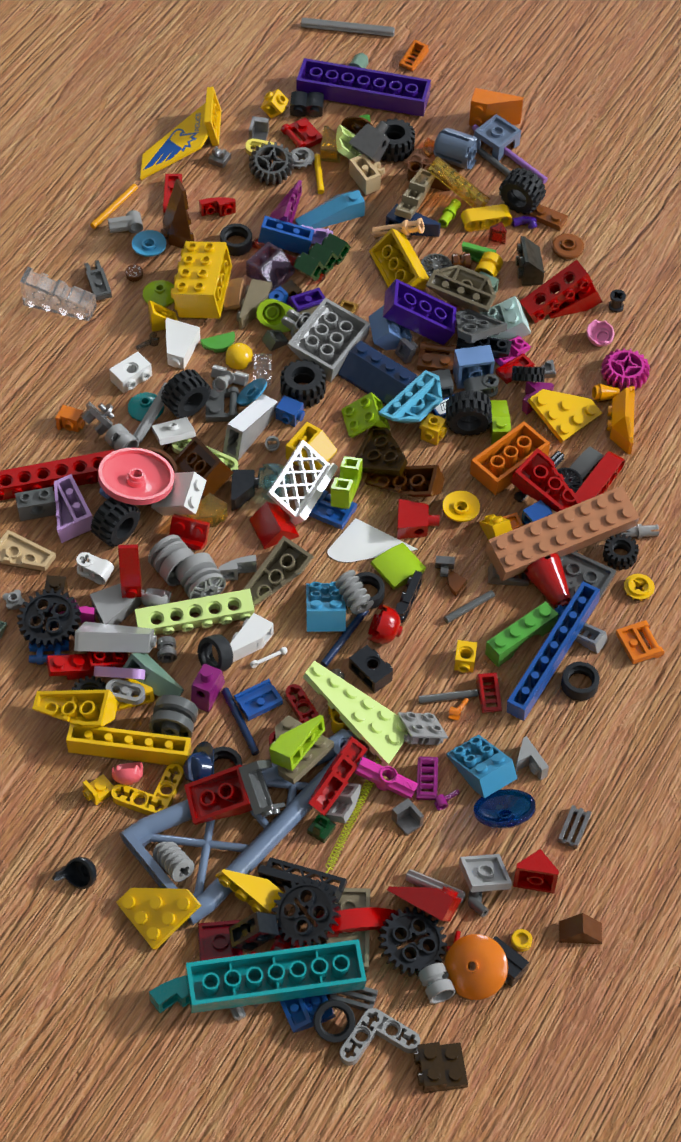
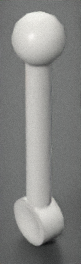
M282 647L280 651L260 660H253L250 665L252 668H255L260 663L280 654L285 655L288 650L286 647Z

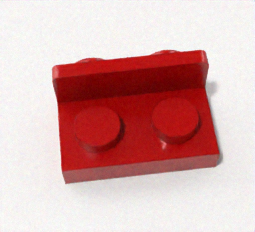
M174 514L171 519L170 532L167 536L178 535L189 549L202 550L207 544L210 523Z

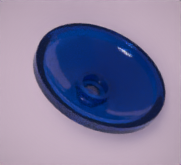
M502 789L486 798H479L474 805V816L487 827L508 829L528 821L535 813L536 804L534 798L524 791Z

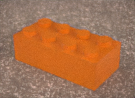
M524 421L471 460L470 474L494 495H497L512 484L510 480L514 472L537 448L548 456L550 442Z

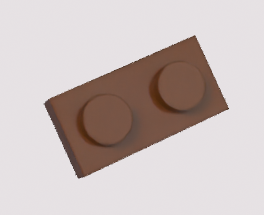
M541 204L530 213V217L536 218L537 222L558 231L562 229L568 218L567 215Z

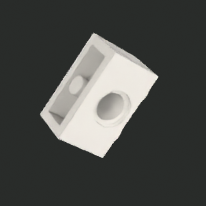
M139 352L109 369L111 382L123 393L132 390L135 386L152 376L151 363Z

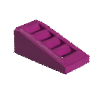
M418 757L417 800H436L438 757ZM422 773H433V775H422ZM421 781L433 782V784H432V783H421ZM421 789H433V792L421 791Z

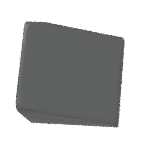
M267 330L262 338L269 351L285 346L289 342L281 330Z

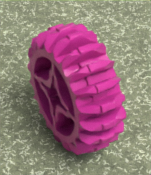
M625 348L622 351L616 349L615 352L610 351L601 365L603 380L607 381V385H612L614 388L617 387L620 391L629 386H635V389L636 387L641 388L649 378L650 367L648 359H644V354L639 355L638 351L632 352L631 349L629 351L625 350Z

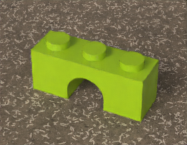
M344 456L340 465V477H335L331 486L332 507L350 508L362 479L363 459Z

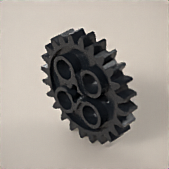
M51 588L50 593L43 589L42 595L35 592L36 597L29 596L30 602L24 601L25 608H19L21 614L17 615L19 620L17 624L21 635H23L25 641L29 640L31 645L36 643L38 648L42 644H44L45 649H48L49 644L56 648V643L58 642L63 646V640L70 641L69 635L75 636L74 629H78V623L82 622L78 603L75 602L74 597H69L68 592L62 594L60 589L57 593L54 592L53 588Z
M300 878L298 885L291 881L292 888L290 889L284 886L286 892L284 894L278 892L281 899L274 900L278 907L272 908V911L277 914L276 920L278 922V930H280L279 936H285L284 941L287 943L291 941L294 947H296L298 942L300 947H305L306 943L308 946H313L314 941L320 945L322 937L325 940H329L327 933H335L331 927L338 926L339 924L335 921V918L341 917L339 913L335 912L341 906L334 904L339 900L336 896H332L334 891L328 889L326 883L321 885L318 879L313 884L311 878H308L306 883ZM312 894L311 900L304 902L305 896ZM296 898L299 900L301 905L307 909L308 914L316 921V923L318 924L317 927H314L312 922L305 916V913L295 903ZM295 907V913L292 916H288V911ZM324 909L323 917L317 918V913ZM308 923L307 930L300 932L301 926Z
M405 907L403 912L398 909L395 914L391 913L388 916L389 919L383 922L384 926L379 930L383 934L378 937V940L383 941V943L378 947L385 949L381 956L389 957L386 964L393 962V970L397 969V967L401 968V975L407 970L409 977L415 971L417 977H419V972L423 968L443 961L441 957L446 952L442 949L447 946V943L442 942V940L447 935L440 934L444 927H437L436 924L439 920L432 921V915L425 916V911L423 910L418 913L417 907H414L411 912L408 907ZM413 924L418 925L421 932L416 931ZM395 932L400 933L403 939H398L395 936ZM424 934L429 935V937L419 939L417 943L412 942L406 945L404 948H396L398 946L405 945L409 940L414 941ZM423 943L430 947V951L424 949ZM404 952H409L412 955V959H408Z

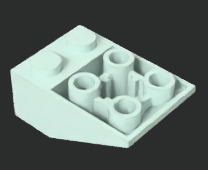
M516 296L490 307L488 312H480L507 323V331L501 332L499 335L489 336L491 338L511 340L518 336L522 338L531 334L524 308Z

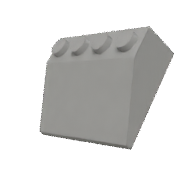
M325 298L288 342L287 346L302 361L306 359L308 362L314 361L315 365L319 364L321 369L323 368L325 371L326 380L331 382L339 373L349 351L359 341H364L367 338L370 323Z

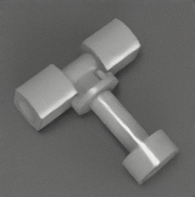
M214 365L211 377L216 379L213 380L212 387L217 392H223L232 383L246 386L249 374L240 371L233 373L227 371L226 367Z

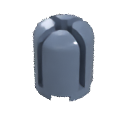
M444 128L435 140L434 156L440 161L464 169H472L476 162L474 158L477 149L480 150L481 139L451 128Z

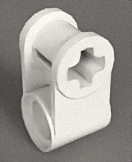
M87 552L80 553L76 558L78 575L100 585L106 583L114 570L111 562Z

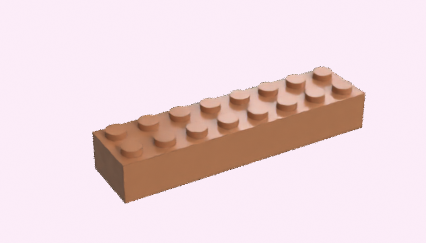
M620 486L489 539L485 551L501 581L524 573V571H528L527 567L542 557H545V559L551 558L549 554L557 553L560 557H563L609 538L612 535L614 536L635 527L640 517L623 486Z

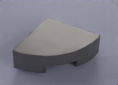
M553 360L546 361L541 366L545 368L544 378L556 377Z

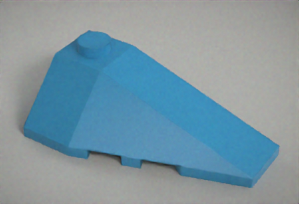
M359 190L341 193L295 219L297 225L316 229L365 216V200Z

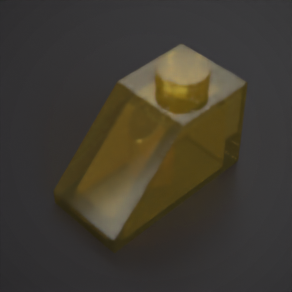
M324 126L320 159L325 162L340 163L341 156L344 155L337 150L336 133L328 126Z
M209 493L199 503L196 514L187 515L186 517L208 522L210 527H216L220 522L225 521L228 516L227 503Z

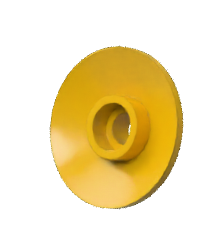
M454 491L448 494L442 505L445 515L456 522L471 521L480 511L479 500L475 495L467 491Z

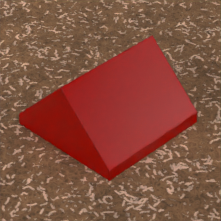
M266 502L249 519L264 549L277 545L283 536L289 540L299 537L296 528L290 521L288 513L279 505Z
M539 849L517 863L513 887L554 894L559 870L544 852Z

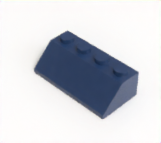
M359 341L349 351L338 373V376L365 393L369 394L372 392L385 405L418 377L415 373L363 341Z

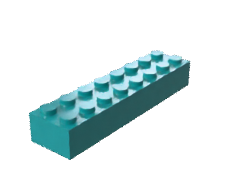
M359 939L186 963L185 968L191 1013L362 990L366 984Z

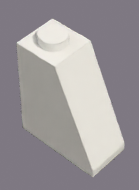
M166 318L168 365L185 369L200 341V327Z

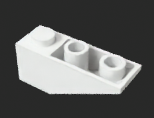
M255 613L250 618H247L242 625V629L233 635L230 643L233 651V662L262 649L274 634L273 623Z

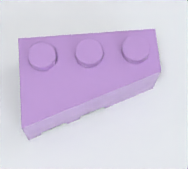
M72 474L54 481L57 532L61 543L90 531L93 517Z

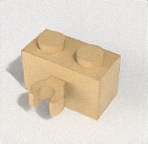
M365 154L349 159V175L364 194L368 195L380 190L381 175L385 174V168H380L381 163L375 162L372 164Z

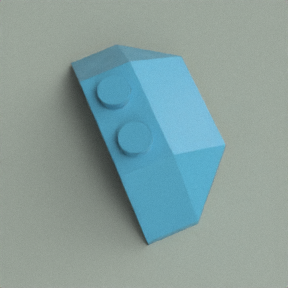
M425 370L379 411V415L400 423L420 422L443 401L439 376Z

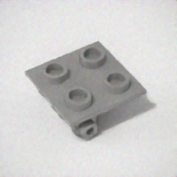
M398 712V716L408 731V734L404 735V741L408 744L423 745L424 743V745H439L443 743L444 739H448L447 734L434 714Z

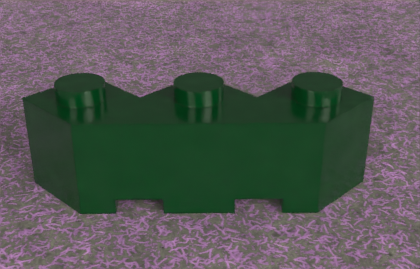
M329 233L328 237L323 239L322 245L316 242L310 248L308 254L302 252L296 258L293 267L299 273L316 281L321 273L326 274L332 270L335 263L339 265L351 247L346 241Z

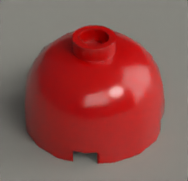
M381 604L378 607L381 610L379 615L374 614L368 630V634L371 637L367 639L377 644H388L395 637L401 635L403 627L400 626L401 619L399 614L394 609Z

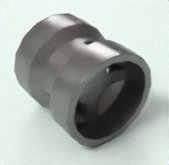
M163 636L157 640V649L159 650L157 656L160 662L171 663L177 659V651L175 650L176 639L174 637Z

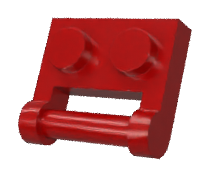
M306 117L289 125L284 124L281 127V132L293 141L296 148H311L323 142V136ZM293 132H295L303 141H301Z

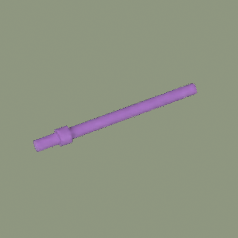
M473 125L472 130L475 131L479 126ZM504 148L506 156L522 168L531 170L534 174L536 173L537 177L541 178L542 183L547 182L548 178L510 149Z

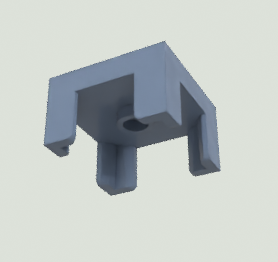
M496 114L474 131V136L492 147V156L499 161L503 158L504 148L511 142H513V148L520 145L521 130Z

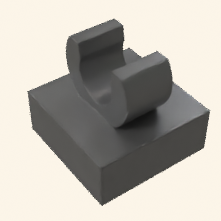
M216 146L208 158L209 164L224 168L231 159V153L227 152L226 149H218V146Z
M402 338L398 343L395 354L405 364L410 363L418 345L414 341L409 342L406 338Z
M436 556L435 568H441L440 577H448V570L454 569L455 557Z

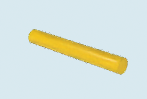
M314 154L318 194H323L324 185L320 154Z

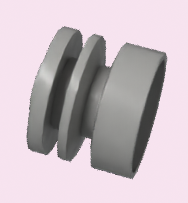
M170 535L154 545L148 555V562L169 586H178L180 582L175 575L176 569L184 559L194 553L178 535Z
M205 552L187 557L178 565L175 572L189 599L220 594L226 586V581L219 569H217L210 554Z

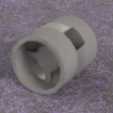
M119 423L113 425L104 437L105 441L115 451L124 448H138L139 441Z
M443 963L431 964L419 972L418 976L422 985L427 986L425 992L431 1004L444 1002L454 996L456 991L452 981L447 979L449 974Z

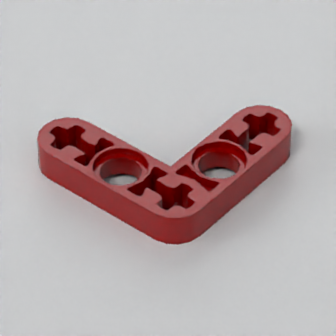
M292 684L286 688V701L299 722L305 723L309 721L310 717L313 719L319 716L301 686ZM291 692L298 693L299 701H297L294 695H291ZM301 706H307L309 708V711L306 713H302L298 710V708ZM275 731L269 736V746L276 739Z

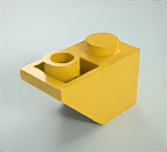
M490 514L485 516L484 520L479 521L488 540L512 531L510 520L502 516Z

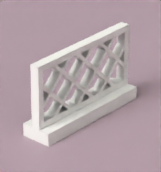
M302 440L272 484L267 495L292 517L290 521L297 525L307 519L337 471L338 466L335 463L329 464L309 444ZM302 448L307 451L308 458H302ZM298 461L300 471H294L293 462ZM303 461H309L310 470L305 471ZM314 461H318L322 465L320 470H315ZM294 474L301 475L302 484H296ZM305 474L312 475V483H307ZM285 475H290L291 484H285ZM292 487L294 497L287 496L286 488ZM297 487H303L304 496L299 497ZM276 488H281L282 498H279L274 493ZM289 500H295V510L290 508Z

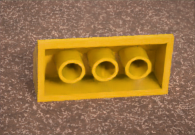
M391 228L369 250V253L388 288L398 279L423 291L427 287L426 284L429 280L425 269L406 235Z

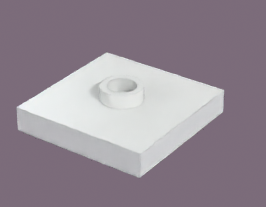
M187 417L152 425V431L160 445L196 436L195 430Z

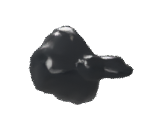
M76 857L55 872L52 880L58 881L66 878L75 888L87 889L95 883L97 870L89 858Z

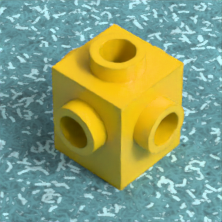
M276 89L273 92L269 91L264 96L265 100L260 108L272 119L286 110L289 100L279 89Z
M429 413L427 418L422 419L420 423L421 440L437 446L441 438H444L446 435V419Z

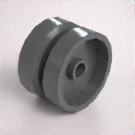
M163 695L158 697L154 705V713L149 722L151 732L191 738L194 731V723L198 716L197 706L181 696Z

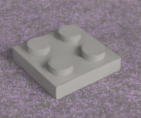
M500 854L460 857L459 865L470 892L511 889L512 881Z

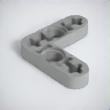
M370 1008L363 1014L351 1035L342 1045L340 1060L347 1066L356 1064L375 1035H378L406 1053L417 1051L420 1037L415 1031L382 1011ZM374 1016H377V1022L373 1021L369 1029L367 1027L369 1024V1017L373 1018ZM394 1026L398 1032L396 1035L391 1036L386 1033V1028ZM359 1032H364L368 1038L360 1042L355 1038V1035ZM404 1032L403 1037H401V1040L399 1041L398 1039L400 1038L401 1033ZM414 1039V1044L406 1045L407 1040ZM354 1044L356 1048L354 1049L353 1056L346 1058V1052L349 1053Z

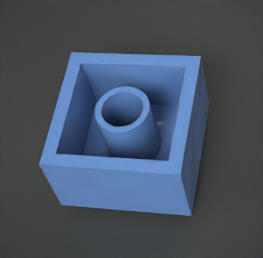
M490 345L455 349L453 376L457 389L464 388L463 382L470 377L494 373L495 360Z

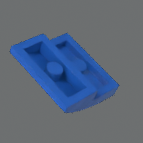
M327 995L280 1001L293 1033L314 1026V1012L320 1004L329 1000ZM332 1008L324 1012L321 1023L336 1017Z

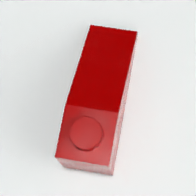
M138 544L118 545L122 598L133 599L142 597Z

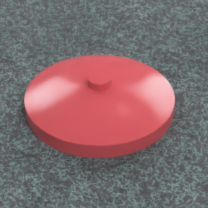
M124 448L113 451L103 458L99 465L98 481L105 493L117 501L131 505H148L161 501L169 495L174 485V471L165 458L153 451L142 448Z

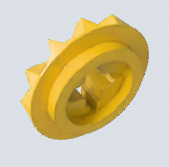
M633 574L626 578L623 590L626 591V596L632 597V600L639 599L642 601L643 599L648 600L653 595L655 586L648 576ZM636 586H642V591L640 589L635 590Z

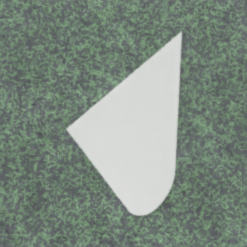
M355 518L331 545L327 553L329 557L340 562H355L376 558L400 543H404L410 551L418 549Z

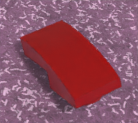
M227 197L199 200V211L201 216L217 212L220 217L236 213V201L234 198Z

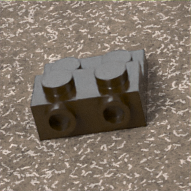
M439 1042L417 1045V1051H414V1062L420 1068V1072H417L419 1086H423L424 1093L468 1087L461 1042L440 1045Z

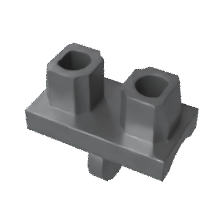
M90 401L86 404L87 409L82 414L83 420L90 424L97 418L99 422L94 426V429L100 435H103L113 426V423L107 418V416L110 419L114 417V414L111 412L113 406L111 404L104 406L100 403L98 408L101 411H99Z

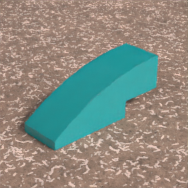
M186 975L165 982L149 991L150 1001L159 1013L177 1001L182 1008L190 1003Z

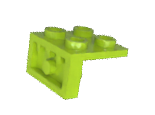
M372 392L341 410L350 438L373 426L391 430L388 419L379 415V411L384 408L383 403Z

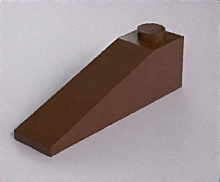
M180 179L175 181L162 221L163 229H161V234L167 239L169 245L184 249L185 241L194 242V235L190 232L189 225H191V219L187 211L189 209L187 195Z
M439 465L406 466L401 476L367 473L365 483L366 485L412 497H430L441 494L445 478Z

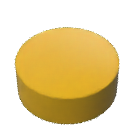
M524 929L514 931L511 936V946L513 949L519 952L529 950L532 945V935Z

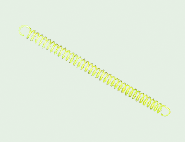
M359 811L354 812V813H353L354 815H351V817L357 815V814H355V813H357V812H359ZM341 831V834L339 835V838H341V839L344 838L345 840H343V841L340 842L341 844L338 845L339 847H336V844H335V847H334V848L338 849V848L342 847V846H340V845L345 844L344 841H347L346 838H348V836H347V837L344 836V835H346L347 833L342 834V832H344V831ZM336 852L337 854L334 855L333 860H330L329 857L325 865L333 863L332 861L336 860L334 858L339 857L338 854H341V852Z

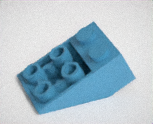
M336 582L306 583L307 632L346 631V604L343 595L340 594L339 589L335 586Z
M480 735L471 738L469 741L446 753L449 760L472 789L483 798L488 797L518 779L513 760Z

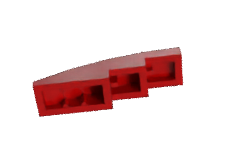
M349 737L319 782L308 804L325 816L349 783L347 782L356 770L358 762L368 749L354 737Z

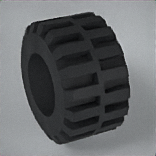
M383 120L389 126L384 134L390 142L381 159L387 160V162H402L414 151V128L410 126V123H405L404 120Z
M526 168L513 169L500 184L499 195L502 196L501 200L512 211L530 214L545 197V185L542 183L541 178H538L536 173L534 174L531 170H526Z
M306 359L304 361L296 360V362H290L289 366L286 365L284 370L281 371V396L285 395L304 403V408L306 406L313 407L314 403H320L326 391L324 369H321L319 364L315 365L314 361L308 362Z
M187 369L174 375L162 390L161 399L177 418H188L205 406L210 398L211 388L195 370Z
M473 390L461 391L460 393H455L454 396H450L449 400L446 401V425L455 434H461L462 436L479 435L491 427L492 407L490 398L486 394H481L479 391L474 392Z
M110 497L96 511L91 522V532L111 547L118 546L125 542L137 527L140 520L139 508Z

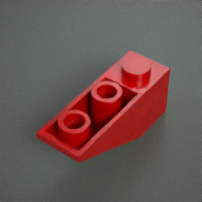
M591 282L588 287L580 290L573 298L561 304L558 309L550 312L549 316L550 318L588 311L603 301Z

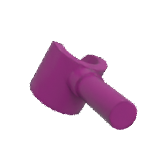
M455 790L445 796L443 794L438 795L434 803L437 810L440 811L447 808V801L460 794L459 790Z

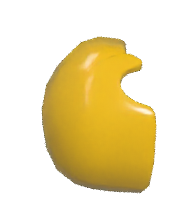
M243 343L232 344L226 351V364L236 370L246 369L248 363L252 362V349Z

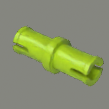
M452 199L449 206L443 210V215L438 220L441 223V228H447L449 222L455 218L457 210L461 207L459 200Z

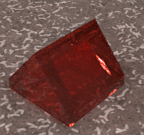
M502 222L490 227L489 241L501 244L506 243L507 230Z

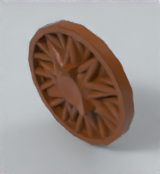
M561 234L553 240L552 249L561 258L574 259L583 253L584 243L576 235Z

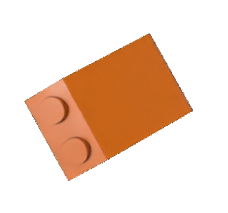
M475 88L471 99L469 125L473 126L476 124L480 127L496 114L512 125L520 124L524 97Z

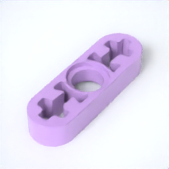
M94 666V676L145 680V669Z

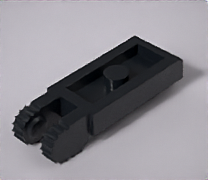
M415 570L413 577H409L406 585L408 589L406 592L403 591L400 602L396 605L395 611L399 614L401 623L405 622L421 587L422 572Z

